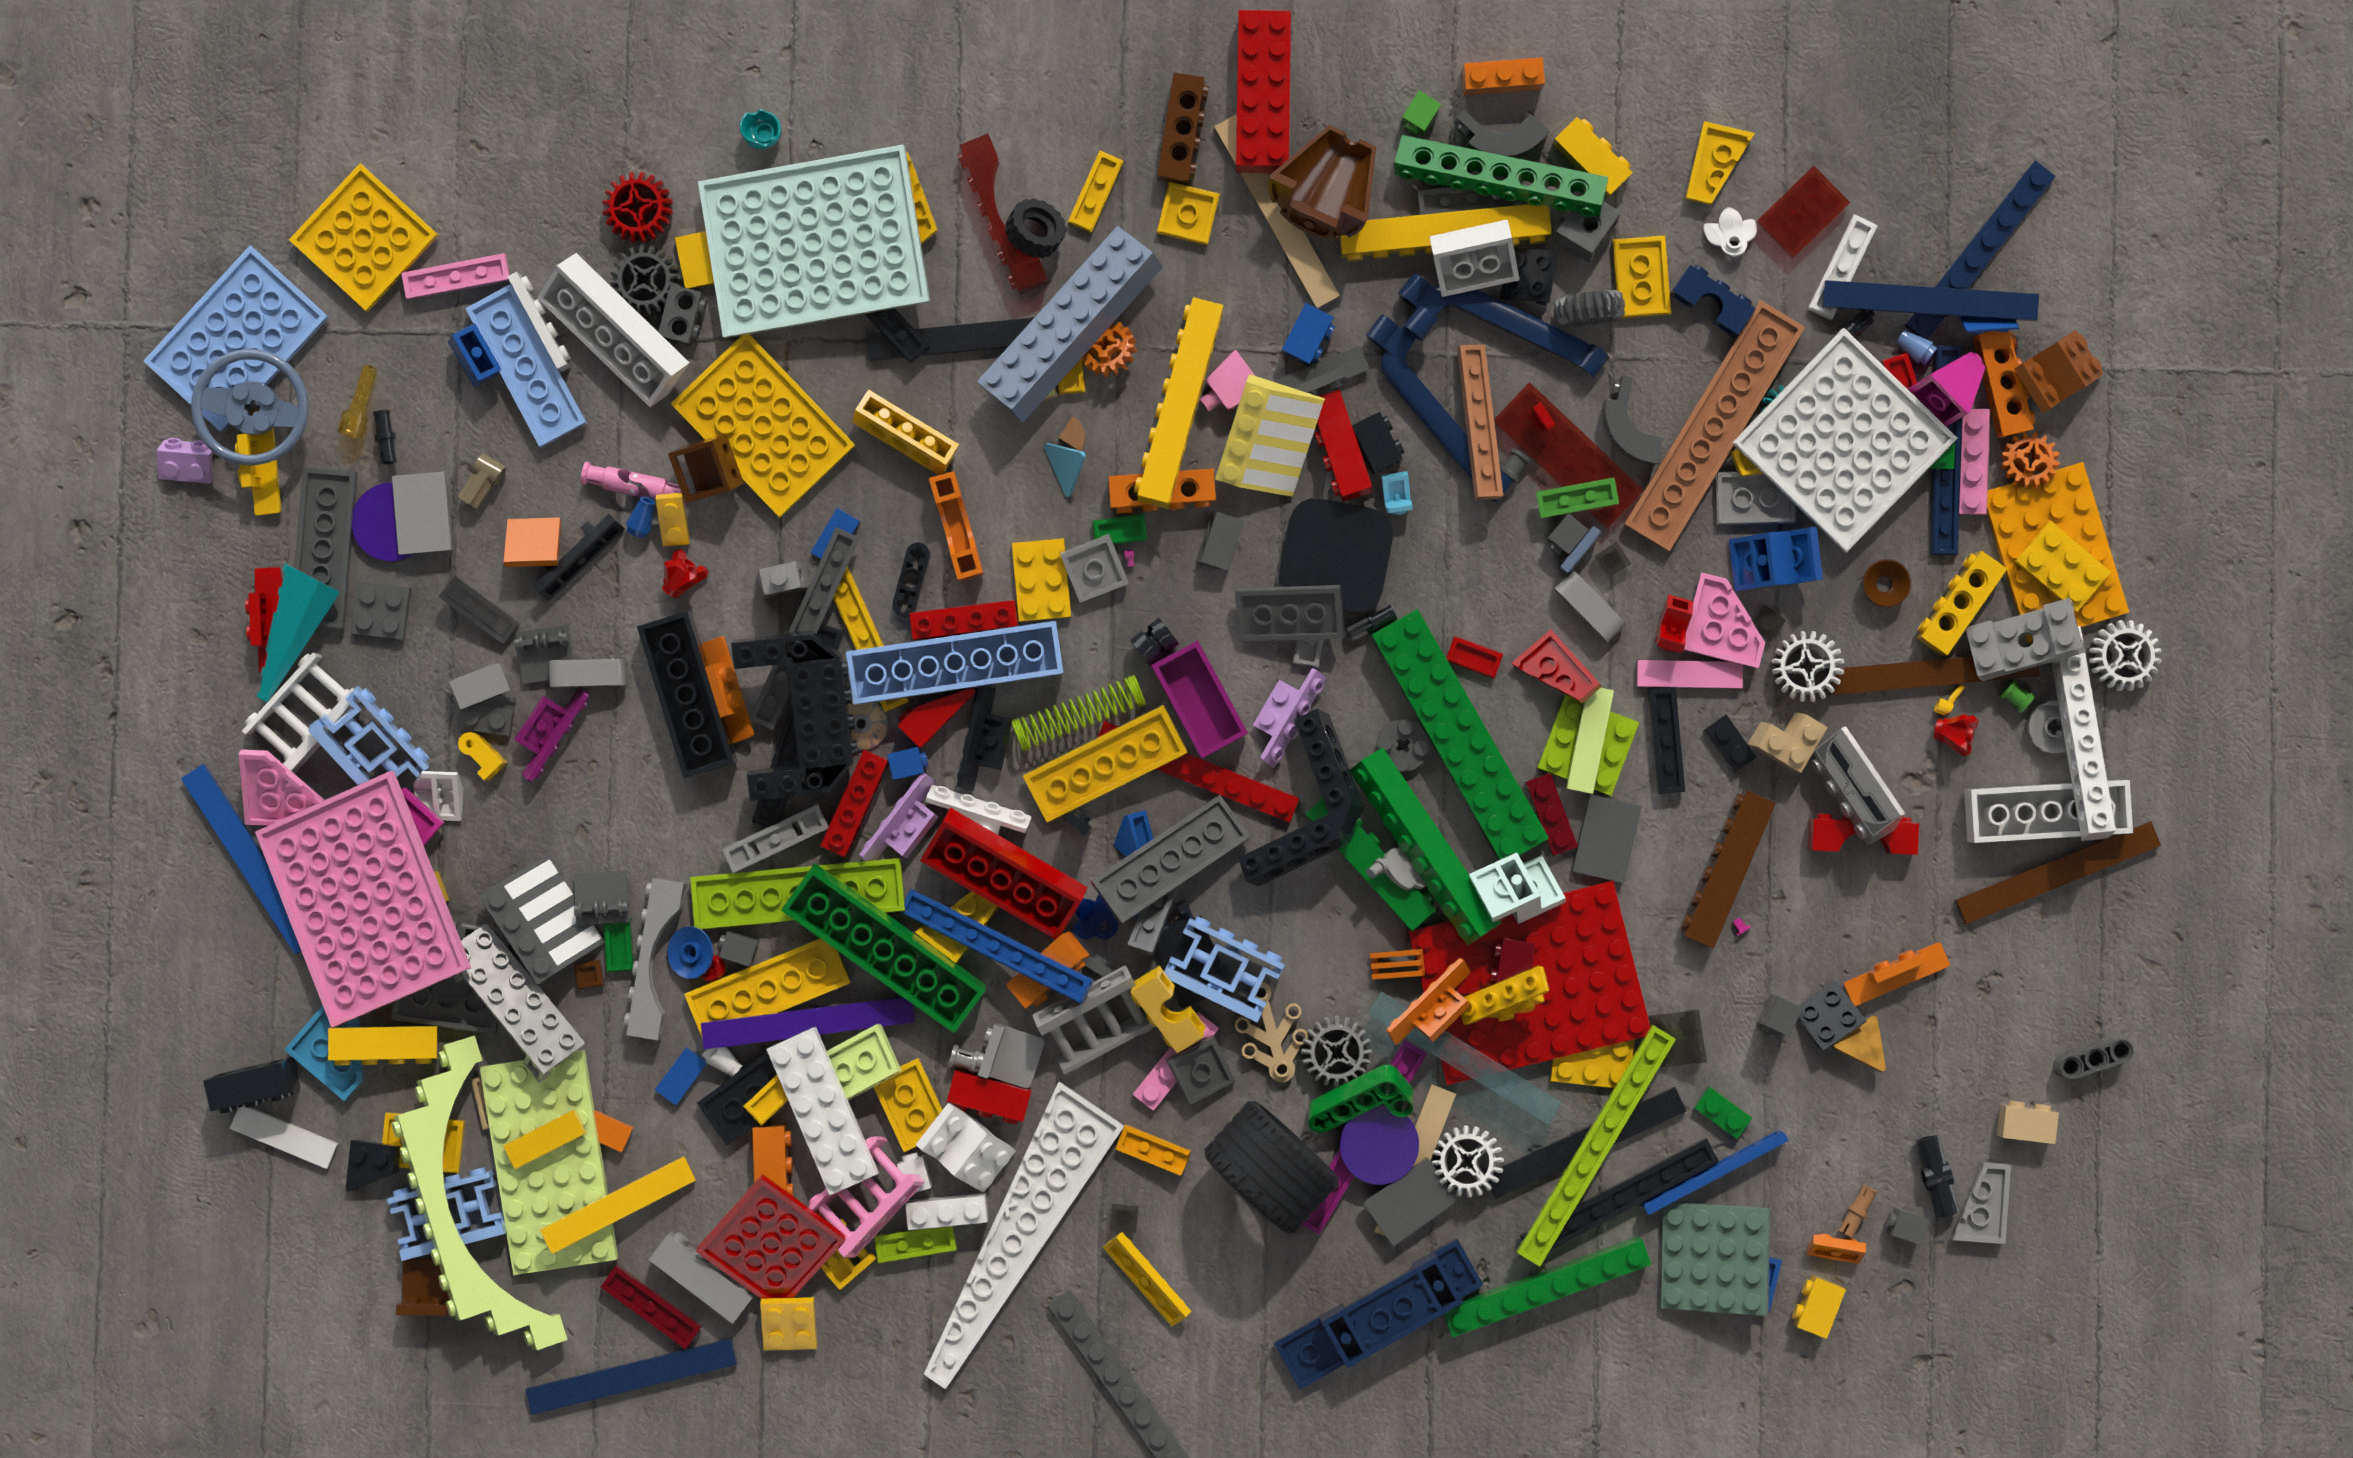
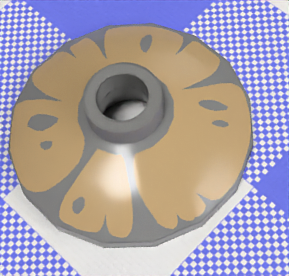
M852 700V704H848L849 714H854L855 730H851L852 740H857L858 750H869L879 745L885 738L888 730V717L877 702L854 705ZM859 719L866 721L865 728L859 729L857 727Z

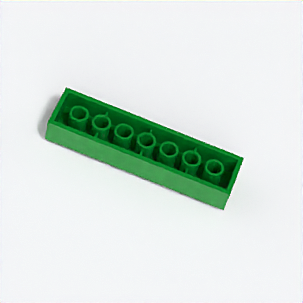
M816 863L812 865L781 909L782 912L953 1033H955L985 992V983Z

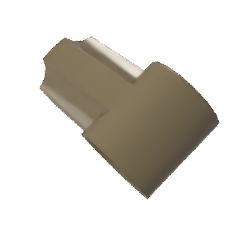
M481 454L473 465L472 475L458 497L474 508L479 509L492 487H495L501 481L507 467L487 454Z

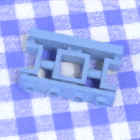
M357 686L353 692L345 697V700L353 708L335 723L324 714L319 720L317 719L309 726L308 732L357 785L372 779L361 765L368 772H371L381 764L388 772L394 771L396 777L407 768L416 777L422 771H426L429 768L427 760L430 758L421 747L416 749L409 742L412 739L405 729L402 727L398 729L392 723L394 718L385 708L381 710L374 703L376 698L367 688L362 690ZM357 699L382 724L381 726L374 719L363 727L355 721L353 717L362 710V706ZM345 724L354 734L344 743V746L350 751L349 753L330 734L325 726L332 733H335ZM373 729L387 744L388 748L369 762L354 744ZM393 738L414 759L417 765L409 757L399 766L389 758L398 749V745L392 740Z
M1196 916L1195 920L1189 918L1183 933L1194 938L1184 961L1173 956L1170 957L1164 969L1165 974L1171 981L1258 1022L1266 1002L1255 997L1266 974L1279 979L1285 967V964L1280 962L1282 957L1271 951H1268L1267 954L1257 951L1258 945L1246 939L1241 943L1233 939L1234 933L1220 927L1218 932L1209 927L1211 922L1199 916ZM1194 927L1226 942V947L1215 943L1210 954L1197 949L1196 947L1202 935L1194 932ZM1218 950L1241 961L1231 985L1208 974ZM1243 950L1275 966L1272 970L1263 965L1258 977L1245 972L1244 970L1249 958L1241 955V951ZM1191 957L1204 963L1205 966L1200 977L1208 980V984L1174 969L1177 965L1186 970ZM1239 981L1253 987L1247 1000L1255 1003V1008L1223 993V988L1233 993Z
M485 1167L469 1171L470 1176L460 1178L459 1174L444 1178L446 1198L455 1197L461 1222L456 1223L455 1226L464 1244L507 1233L503 1211L490 1214L484 1190L495 1187L496 1182L493 1178L494 1171H486ZM484 1179L483 1184L474 1187L477 1196L476 1200L465 1202L462 1189L451 1192L452 1187ZM408 1187L392 1191L393 1196L386 1199L387 1204H390L391 1207L390 1212L393 1214L404 1211L410 1236L398 1239V1244L401 1246V1250H399L401 1260L430 1254L431 1250L434 1249L432 1241L410 1245V1242L420 1239L417 1226L426 1224L424 1214L414 1216L411 1203L400 1205L399 1202L417 1197V1191L409 1192ZM480 1210L483 1223L492 1220L495 1222V1224L477 1229L461 1231V1228L471 1225L468 1212Z

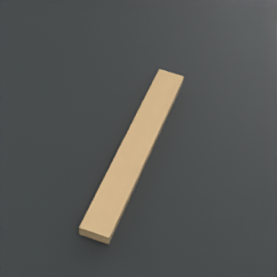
M1237 114L1214 126L1235 166ZM1240 173L1315 308L1319 309L1339 298L1338 291L1304 231L1288 222L1280 214L1281 208L1277 202H1272L1268 189L1271 173Z

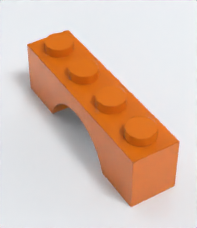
M952 471L929 478L935 503L946 534L957 580L961 582L985 575L956 473Z

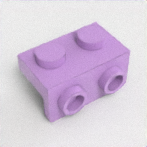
M169 438L164 440L156 450L159 479L209 484L214 480L212 461L214 453L202 440L187 442L181 441L178 438Z

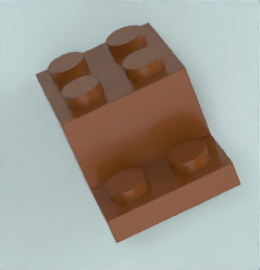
M2077 330L2069 333L2015 368V371L2042 414L2104 374L2101 370V363L2096 357L2092 356L2087 348L2086 339Z

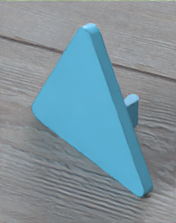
M1046 443L1044 444L1046 454L1064 495L1069 497L1072 495L1086 457L1085 453Z

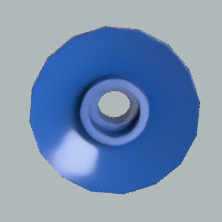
M694 926L682 927L669 940L667 949L668 961L672 969L679 976L687 979L698 978L705 974L711 966L713 945L708 935L702 929Z

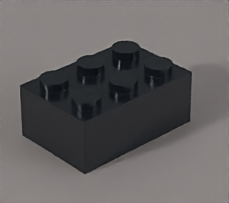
M293 1057L216 1074L203 1080L210 1112L219 1110L220 1114L235 1111L237 1108L243 1107L242 1104H245L246 1108L258 1106L268 1101V1098H271L272 1102L288 1098V1096L294 1095L293 1091L301 1087Z

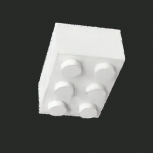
M1508 220L1430 236L1442 297L1520 280Z

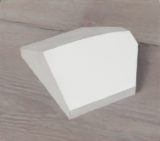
M422 771L413 783L414 795L442 820L461 821L464 788L458 772Z

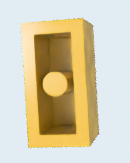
M1811 1275L1810 1280L1806 1279L1803 1284L1801 1303L1796 1304L1792 1313L1793 1324L1800 1329L1827 1339L1846 1289L1838 1284Z

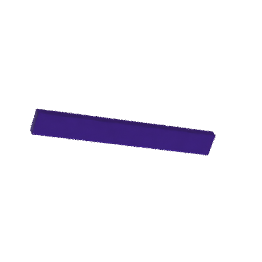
M904 997L702 1022L701 1030L704 1049L789 1039L814 1027L817 1028L820 1035L867 1029L876 1024H881L883 1027L914 1023L915 1019L913 1004Z

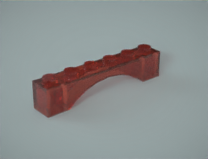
M989 134L960 144L961 153L957 154L962 168L968 167L972 176L967 178L972 193L978 191L981 201L977 202L982 217L988 216L991 225L987 226L992 242L998 240L1001 249L997 251L1002 266L1007 264L1011 274L1006 276L1012 290L1017 288L1019 294L1049 283L1039 257L1032 258L1029 255L1022 254L1008 240V235L1005 232L1006 227L998 214L995 203V178L1000 162Z

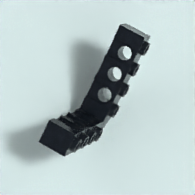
M1315 709L1294 720L1329 814L1238 857L1246 882L1253 885L1261 886L1349 844L1354 834L1352 831L1358 818L1360 819L1364 810L1331 717L1319 709Z

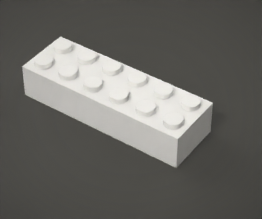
M577 253L555 267L537 297L649 407L669 395L689 365V362Z
M2109 780L2107 782L2116 828L2113 834L2133 833L2130 780ZM2072 783L1964 789L1967 842L1981 843L2081 836Z

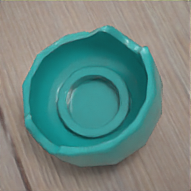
M759 109L754 113L746 112L739 123L742 137L754 149L770 148L780 140L782 135L781 123L773 113L763 109Z

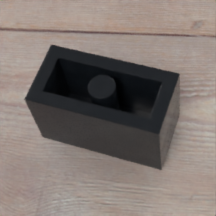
M1378 412L1352 425L1357 443L1373 475L1403 460L1401 455L1405 453L1398 439L1394 441L1390 433L1393 427L1387 415L1382 417L1381 413Z

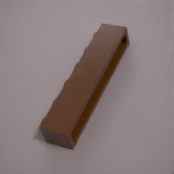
M1743 790L1741 794L1737 793L1732 803V808L1735 809L1731 819L1727 817L1722 826L1721 832L1724 835L1721 843L1716 842L1712 850L1711 856L1714 857L1710 867L1706 866L1702 873L1701 881H1704L1700 891H1695L1691 899L1692 911L1690 915L1686 914L1680 925V929L1683 930L1682 936L1714 949L1775 807V802L1747 790Z

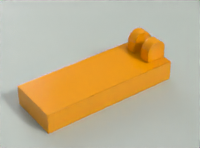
M1127 1124L1124 1125L1116 1146L1118 1151L1180 1176L1183 1175L1192 1152L1189 1149Z

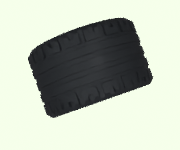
M1248 1101L1241 1108V1111L1235 1114L1232 1118L1233 1120L1225 1125L1224 1130L1214 1137V1141L1207 1145L1204 1149L1205 1158L1242 1197L1269 1221L1285 1233H1296L1302 1226V1223L1310 1218V1214L1315 1212L1320 1207L1321 1202H1324L1329 1197V1194L1339 1186L1338 1176L1314 1151L1257 1101Z

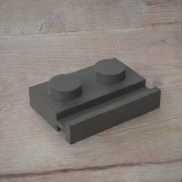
M493 696L459 711L457 729L511 736L516 698Z

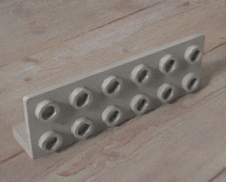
M484 924L461 940L471 969L452 977L457 983L463 979L467 982L526 1054L523 1064L535 1079L542 1083L549 1077L551 1069L583 1047L585 1042L490 926Z

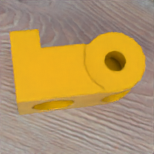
M468 732L459 738L458 746L460 751L470 755L482 767L477 774L483 780L490 781L508 763L480 734Z

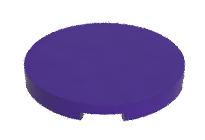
M393 483L379 484L367 490L358 499L353 509L352 531L358 545L370 556L388 562L402 561L414 556L415 554H398Z
M1381 1104L1347 1121L1339 1141L1340 1154L1346 1167L1358 1179L1376 1185L1389 1184L1401 1179L1413 1167L1419 1152V1137L1414 1124L1408 1117H1396L1385 1105Z

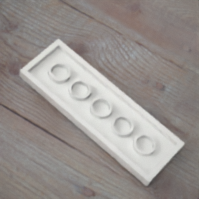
M811 1028L767 1048V1052L829 1195L879 1174L817 1028Z

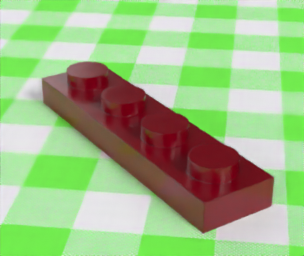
M618 1264L600 1286L684 1349L688 1347L702 1327Z

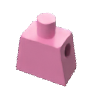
M1237 350L1233 351L1206 379V384L1211 391L1199 400L1208 412L1220 403L1227 412L1237 408L1249 374L1254 375Z

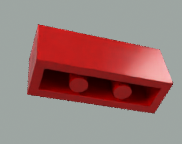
M956 1069L946 1102L952 1103L953 1106L962 1111H966L967 1107L976 1109L977 1115L992 1118L993 1114L1002 1116L1003 1122L1017 1125L1018 1121L1023 1122L1025 1119L1032 1089L992 1078L987 1079L977 1074H970L969 1072Z

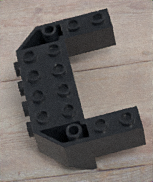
M792 631L782 635L733 640L731 647L734 669L788 664L799 765L749 770L747 782L750 801L829 793L853 764L854 756H858L857 740H852L851 730H855L854 714H849L848 704H852L851 688H846L845 678L849 677L848 662H843L842 653L814 631Z

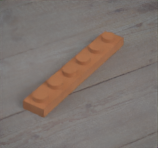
M1460 345L1457 348L1475 500L1500 499L1503 497L1485 345Z

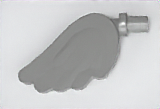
M1399 848L1388 851L1382 859L1378 858L1367 869V875L1370 878H1374L1379 873H1386L1396 885L1405 890H1410L1413 887L1422 889L1426 886L1419 873L1414 870L1404 851Z

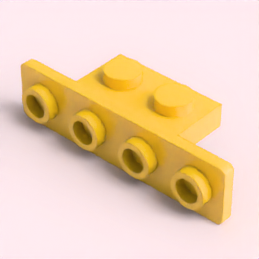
M251 410L250 415L253 416V413L259 412V410ZM274 428L264 435H237V442L235 444V452L244 455L262 454L276 448ZM277 459L262 465H239L240 468L237 475L241 487L253 490L255 515L281 513Z
M1537 966L1464 997L1470 1006L1461 1014L1463 1024L1469 1025L1486 1017L1507 1021L1513 1019L1515 1013H1525L1534 1010L1535 1005L1544 1002L1543 994L1549 990L1544 968Z

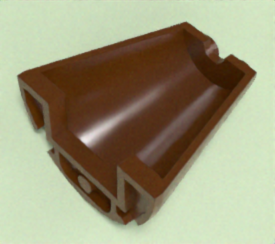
M1328 125L1271 174L1268 189L1272 202H1277L1281 208L1280 214L1288 222L1310 235L1338 240L1339 236L1347 235L1348 238L1354 236L1362 230L1368 219L1376 146L1361 139L1357 142L1350 141L1344 131Z

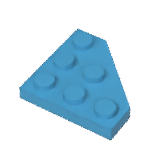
M322 1005L284 1050L338 1097L346 1101L364 1081L363 1065H361V1060H350V1065H334V1060H328V1028H331V1025ZM359 1017L333 1028L360 1027Z

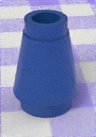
M640 497L639 502L626 522L629 534L645 538L651 532L655 505L653 499Z

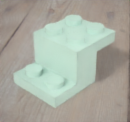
M1515 853L1469 874V879L1492 922L1513 914L1519 924L1566 902L1564 894L1542 855L1522 863L1519 855Z

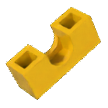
M1160 966L1134 981L1136 986L1132 987L1131 997L1134 1003L1144 1009L1147 1013L1148 1021L1152 1026H1157L1162 1033L1164 1042L1169 1047L1172 1046L1179 1053L1203 1038L1206 1026L1191 1006L1180 1012H1173L1165 1007L1164 1002L1172 997L1175 985Z

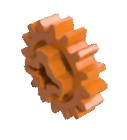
M1118 322L1116 325L1112 323L1081 359L1089 371L1092 370L1097 376L1101 371L1105 377L1109 376L1110 371L1118 375L1119 368L1127 370L1128 368L1125 363L1127 361H1134L1131 353L1137 352L1134 346L1136 339L1128 327L1124 328L1121 322ZM1116 336L1121 337L1123 339V342H1121L1120 339H1117ZM1093 356H1096L1097 359H1100V362L1095 360Z
M2023 432L2021 439L2014 436L2011 441L2012 444L2007 443L2004 448L2006 452H2003L2001 455V459L2005 461L2002 463L2001 469H2008L2005 477L2007 479L2014 477L2013 485L2015 486L2022 482L2023 489H2027L2029 484H2032L2034 489H2038L2040 481L2042 484L2047 485L2049 477L2054 478L2056 475L2054 469H2058L2060 462L2056 460L2060 453L2052 451L2055 443L2047 444V436L2038 439L2037 432H2034L2032 437H2028L2027 433ZM2027 446V447H2026L2025 449H2023V450H2020V449H2019V448H2021V447ZM2031 453L2032 465L2029 468L2028 457ZM2037 471L2042 472V473H2040V474L2033 475V474L2036 473Z

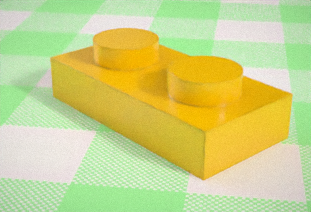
M682 493L656 495L655 500L663 547L689 545L690 536Z

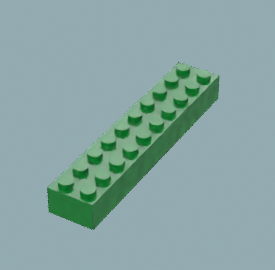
M1419 610L1412 611L1370 636L1420 725L1425 730L1428 739L1498 861L1515 853L1521 855L1549 839Z

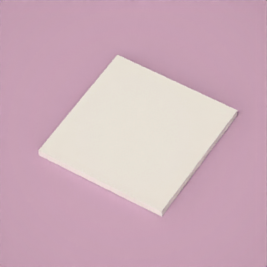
M1842 328L1732 444L1843 552L1847 553L1952 445L1957 437L1845 328Z

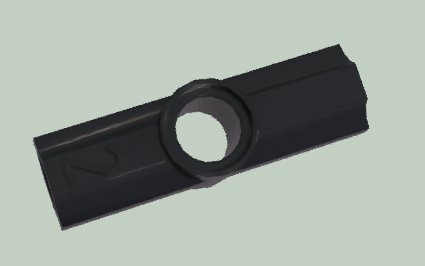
M1939 1135L1926 1136L1915 1140L1923 1167L1921 1168L1922 1180L1926 1190L1930 1193L1935 1216L1940 1218L1959 1213L1952 1186L1954 1184L1953 1173L1949 1163L1945 1160Z

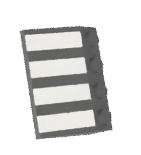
M547 855L479 896V899L538 986L605 943L594 925L576 926V916H574L575 896Z

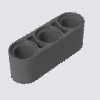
M2116 1037L2063 1053L2057 1056L2053 1066L2059 1076L2076 1079L2128 1062L2133 1057L2134 1048L2128 1040ZM2121 1043L2124 1051L2121 1056L2116 1057L2114 1047ZM2096 1051L2099 1057L2098 1062L2091 1065L2088 1059L2089 1055ZM2071 1059L2074 1065L2073 1070L2065 1073L2064 1063Z

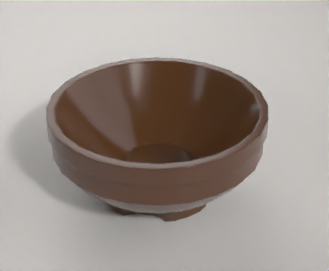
M1883 559L1868 567L1863 576L1862 587L1866 597L1872 603L1881 607H1892L1903 602L1908 596L1911 589V577L1904 565L1898 561ZM1885 576L1891 581V587L1887 592H1882L1877 588L1876 582L1879 577Z

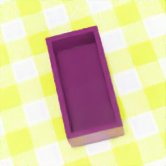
M1198 640L1151 665L1201 759L1248 734Z

